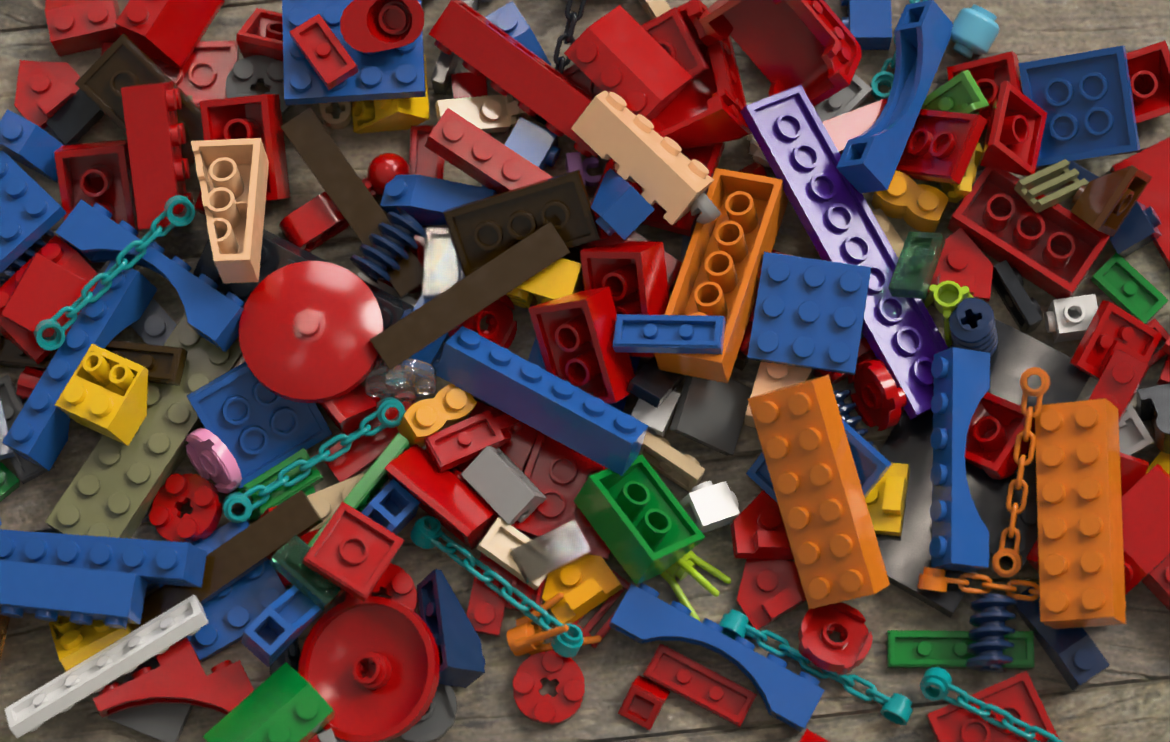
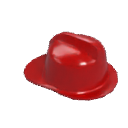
M353 0L344 9L340 18V31L344 40L353 49L363 53L379 52L413 43L421 35L424 27V11L418 0Z

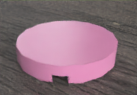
M200 427L186 436V441L189 442L186 445L187 455L200 476L206 480L211 478L216 483L214 486L217 490L225 494L232 492L241 485L242 476L239 466L229 449L216 435Z

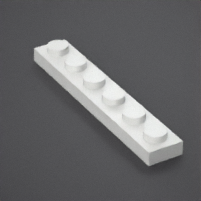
M195 594L8 706L5 708L9 729L16 738L21 737L27 732L37 730L45 721L59 713L68 711L75 703L90 694L101 691L108 683L121 675L131 673L138 665L154 655L164 653L171 645L184 637L197 633L202 626L209 623L202 604Z

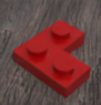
M1102 300L1070 364L1094 379L1099 380L1116 349L1148 364L1163 335L1112 302Z

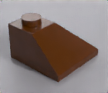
M1129 166L1091 180L1087 186H1081L1072 200L1074 206L1071 212L1094 229L1114 237L1149 184L1152 176L1134 166Z

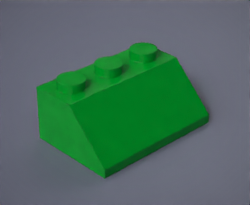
M642 454L637 457L622 476L610 469H605L589 476L574 499L575 504L636 585L666 571L705 538Z
M285 662L209 730L203 738L207 742H308L335 718V712L312 685Z

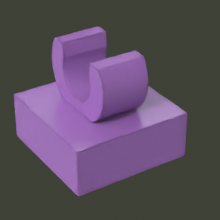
M580 152L566 154L565 167L567 173L580 170L584 186L596 187L599 185L601 175L589 176L586 173L589 168L598 167V158L590 157L582 162Z

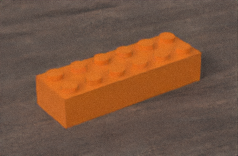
M715 168L712 177L714 181L709 186L706 195L722 215L707 224L696 223L665 315L724 316L726 325L723 353H654L660 370L728 384L757 297L764 252H772L788 199L783 190V179Z
M829 375L774 389L748 398L809 609L873 595L889 586L890 582Z
M1106 398L1042 405L1039 415L1035 417L1040 622L1053 629L1126 624L1118 408Z

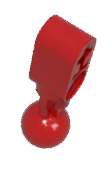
M383 153L371 161L367 169V177L362 182L373 197L377 195L383 196L385 185L396 175H411V169L407 161L400 155ZM326 192L305 203L279 223V227L288 241L308 252L316 249L349 226Z

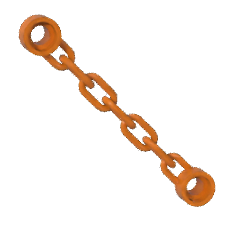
M1037 367L1025 370L1020 378V386L1023 390L1021 412L1026 417L1025 427L1016 437L1013 459L1018 464L1017 478L1012 480L1008 486L1006 508L1011 513L1009 527L1002 531L999 550L992 558L994 571L1002 577L1016 575L1021 570L1023 563L1019 553L1021 534L1016 528L1018 514L1022 513L1026 507L1028 484L1023 480L1025 466L1032 462L1035 451L1036 437L1031 432L1032 419L1039 415L1043 395L1049 390L1051 384L1048 373ZM1032 375H1038L1041 378V386L1037 389H1032L1028 385V379ZM1028 395L1037 397L1035 411L1032 406H1029L1028 410H1026ZM1022 437L1024 442H1028L1030 438L1027 460L1024 454L1019 459ZM1015 485L1016 490H1021L1023 487L1020 507L1018 503H1014L1011 506ZM1007 533L1010 539L1015 534L1014 549L1004 548ZM1003 556H1009L1013 560V567L1006 570L1001 567L1000 559Z
M924 567L923 574H919L917 587L947 592L948 583L958 584L962 592L971 594H988L992 589L1004 590L1008 597L1016 600L1034 601L1040 596V587L1033 581L1012 579L1006 585L994 584L991 578L986 575L964 573L958 579L945 577L946 570ZM964 579L984 580L986 582L981 583V586L986 589L965 587L964 585H969V581ZM1012 585L1033 587L1034 589H1029L1028 592L1034 595L1014 594L1012 592H1016L1017 588Z

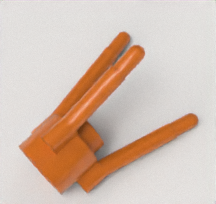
M556 594L540 605V607L546 611L564 598V594ZM537 610L531 612L537 618L542 615ZM527 616L516 619L517 627L507 631V641L515 656L520 657L527 653L534 655L539 652L554 650L551 642L544 643V640L567 632L569 626L563 625L542 632L539 625L536 623L531 624L532 620ZM599 635L583 637L582 646L599 643L602 641V637Z

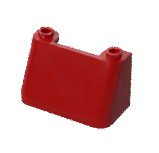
M691 0L677 7L710 69L694 77L656 118L650 120L654 125L653 130L663 138L669 137L674 140L681 149L739 140L752 134L740 113L747 104L730 36L723 41H719L705 33L699 19L708 8L700 0Z
M717 0L703 12L699 19L703 30L709 37L723 41L731 36L772 83L769 88V97L802 85L814 107L850 85L862 57L858 41L824 0Z

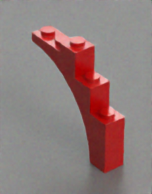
M187 637L171 645L164 653L155 655L159 667L155 669L152 666L142 668L132 674V680L122 685L114 682L105 686L98 692L99 696L93 698V701L102 718L128 708L156 703L190 704L227 715L254 691V688L240 660L234 663L231 660L223 661L212 667V673L206 676ZM316 734V735H315L314 737H312L308 742H321V741H320L318 735Z

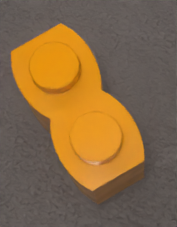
M895 170L888 190L875 191L871 204L875 209L881 208L888 217L903 218L909 226L918 231L935 233L944 215L949 198L938 188L926 184H916L910 176Z
M449 384L443 387L435 395L434 399H424L410 406L400 421L401 424L397 426V429L402 436L409 440L410 447L414 444L423 447L425 446L424 442L427 436L466 420L477 402L472 394L453 384Z

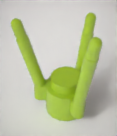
M944 281L937 286L934 284L930 285V292L923 303L928 308L934 301L936 309L943 314L945 343L950 347L952 345L949 325L951 313L963 299L972 298L973 296L970 294L968 286L960 287L954 281Z
M691 550L660 575L669 583L680 603L691 610L690 616L699 620L698 615L675 577L683 580L686 576L690 575L714 597L719 596V591L694 569L695 564L726 584L731 583V578L698 557Z

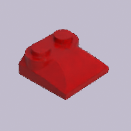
M1013 51L947 67L948 81L966 70H969L990 105L980 112V115L987 119L984 129H988L993 102L1001 82L1008 81L1023 93L1019 60Z
M989 392L983 396L971 418L967 432L965 462L984 470L993 479H1004L1014 473L1018 467V464L1013 459L1015 441L1018 433L1024 430L1026 417L1021 412L1020 405ZM1035 417L1032 419V426H1031V432H1032L1034 435H1035ZM1022 437L1019 459L1022 454L1025 455L1030 447V438L1028 442H1024Z

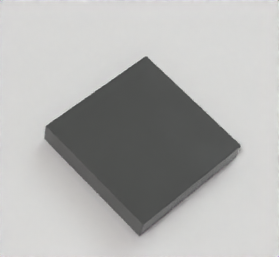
M687 375L670 430L726 456L733 455L752 388L731 378L727 384Z
M151 657L138 665L134 671L126 675L123 684L132 680V674L142 668L152 666L155 669L159 667L157 660ZM156 703L128 708L109 715L107 719L162 742H178L193 705Z

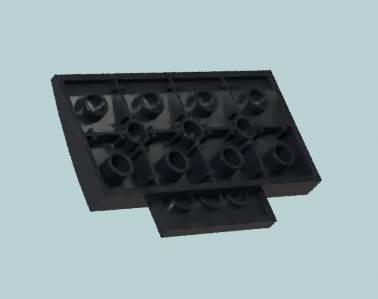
M995 319L998 346L990 358V389L987 392L1021 406L1023 390L1020 386L1021 375L1025 370L1037 367L1045 370L1051 380L1049 390L1043 395L1042 405L1075 402L1090 375L1070 364L1072 358ZM952 340V345H951L950 347H948L949 349L952 348V347H954V345H953V340ZM1038 375L1030 376L1028 379L1029 387L1032 389L1039 388L1041 386V378ZM1028 395L1027 409L1029 406L1033 408L1036 406L1037 397ZM904 410L899 422L894 426L879 452L890 463L909 464L910 467L901 536L875 535L889 582L951 618L965 592L959 589L958 584L948 583L947 592L917 588L919 574H923L924 567L932 568V556L929 546L932 539V519L930 517L932 483L930 472L933 467V448L931 446L933 412L930 410L910 419L906 410ZM1036 444L1033 460L1029 465L1025 466L1023 480L1028 484L1026 507L1022 513L1018 514L1016 528L1021 534L1019 553L1023 561L1022 567L1027 560V555L1038 539ZM1028 449L1027 453L1025 454V455H1026V460H1027V458H1028L1029 449ZM965 462L970 494L980 518L989 530V555L993 557L999 550L1002 531L1009 527L1011 513L1006 508V498L1010 482L1017 478L1018 467L1007 478L993 479L984 470ZM1016 485L1014 486L1011 506L1014 503H1018L1020 507L1023 487L1021 490H1016ZM1007 533L1004 548L1014 549L1015 534L1010 539ZM1003 556L1000 559V562L1011 568L1013 567V560L1009 556ZM944 569L946 570L945 577L957 579L964 573L976 574L978 571L964 572ZM966 578L964 580H968L970 585L973 579Z

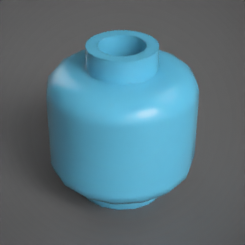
M974 4L971 8L961 9L953 22L950 40L955 43L953 50L970 59L973 53L977 55L987 54L1000 30L995 22L997 16Z

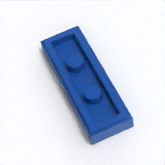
M617 314L613 349L615 352L722 354L726 325L725 317Z

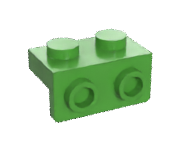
M966 70L927 95L921 109L980 115V112L990 105L970 71Z

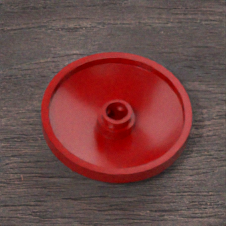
M302 261L284 266L268 275L254 288L241 313L239 342L247 366L254 377L266 389L284 399L300 403H321L339 398L359 386L369 376L379 359L377 351L369 341L384 331L383 318L378 302L362 279L339 265L323 261Z
M368 596L365 602L358 598L346 600L331 608L316 622L303 645L298 673L312 685L335 712V718L323 729L326 731L332 729L336 737L350 742H386L410 730L428 710L439 682L440 660L434 636L427 624L417 613L397 601L384 597Z

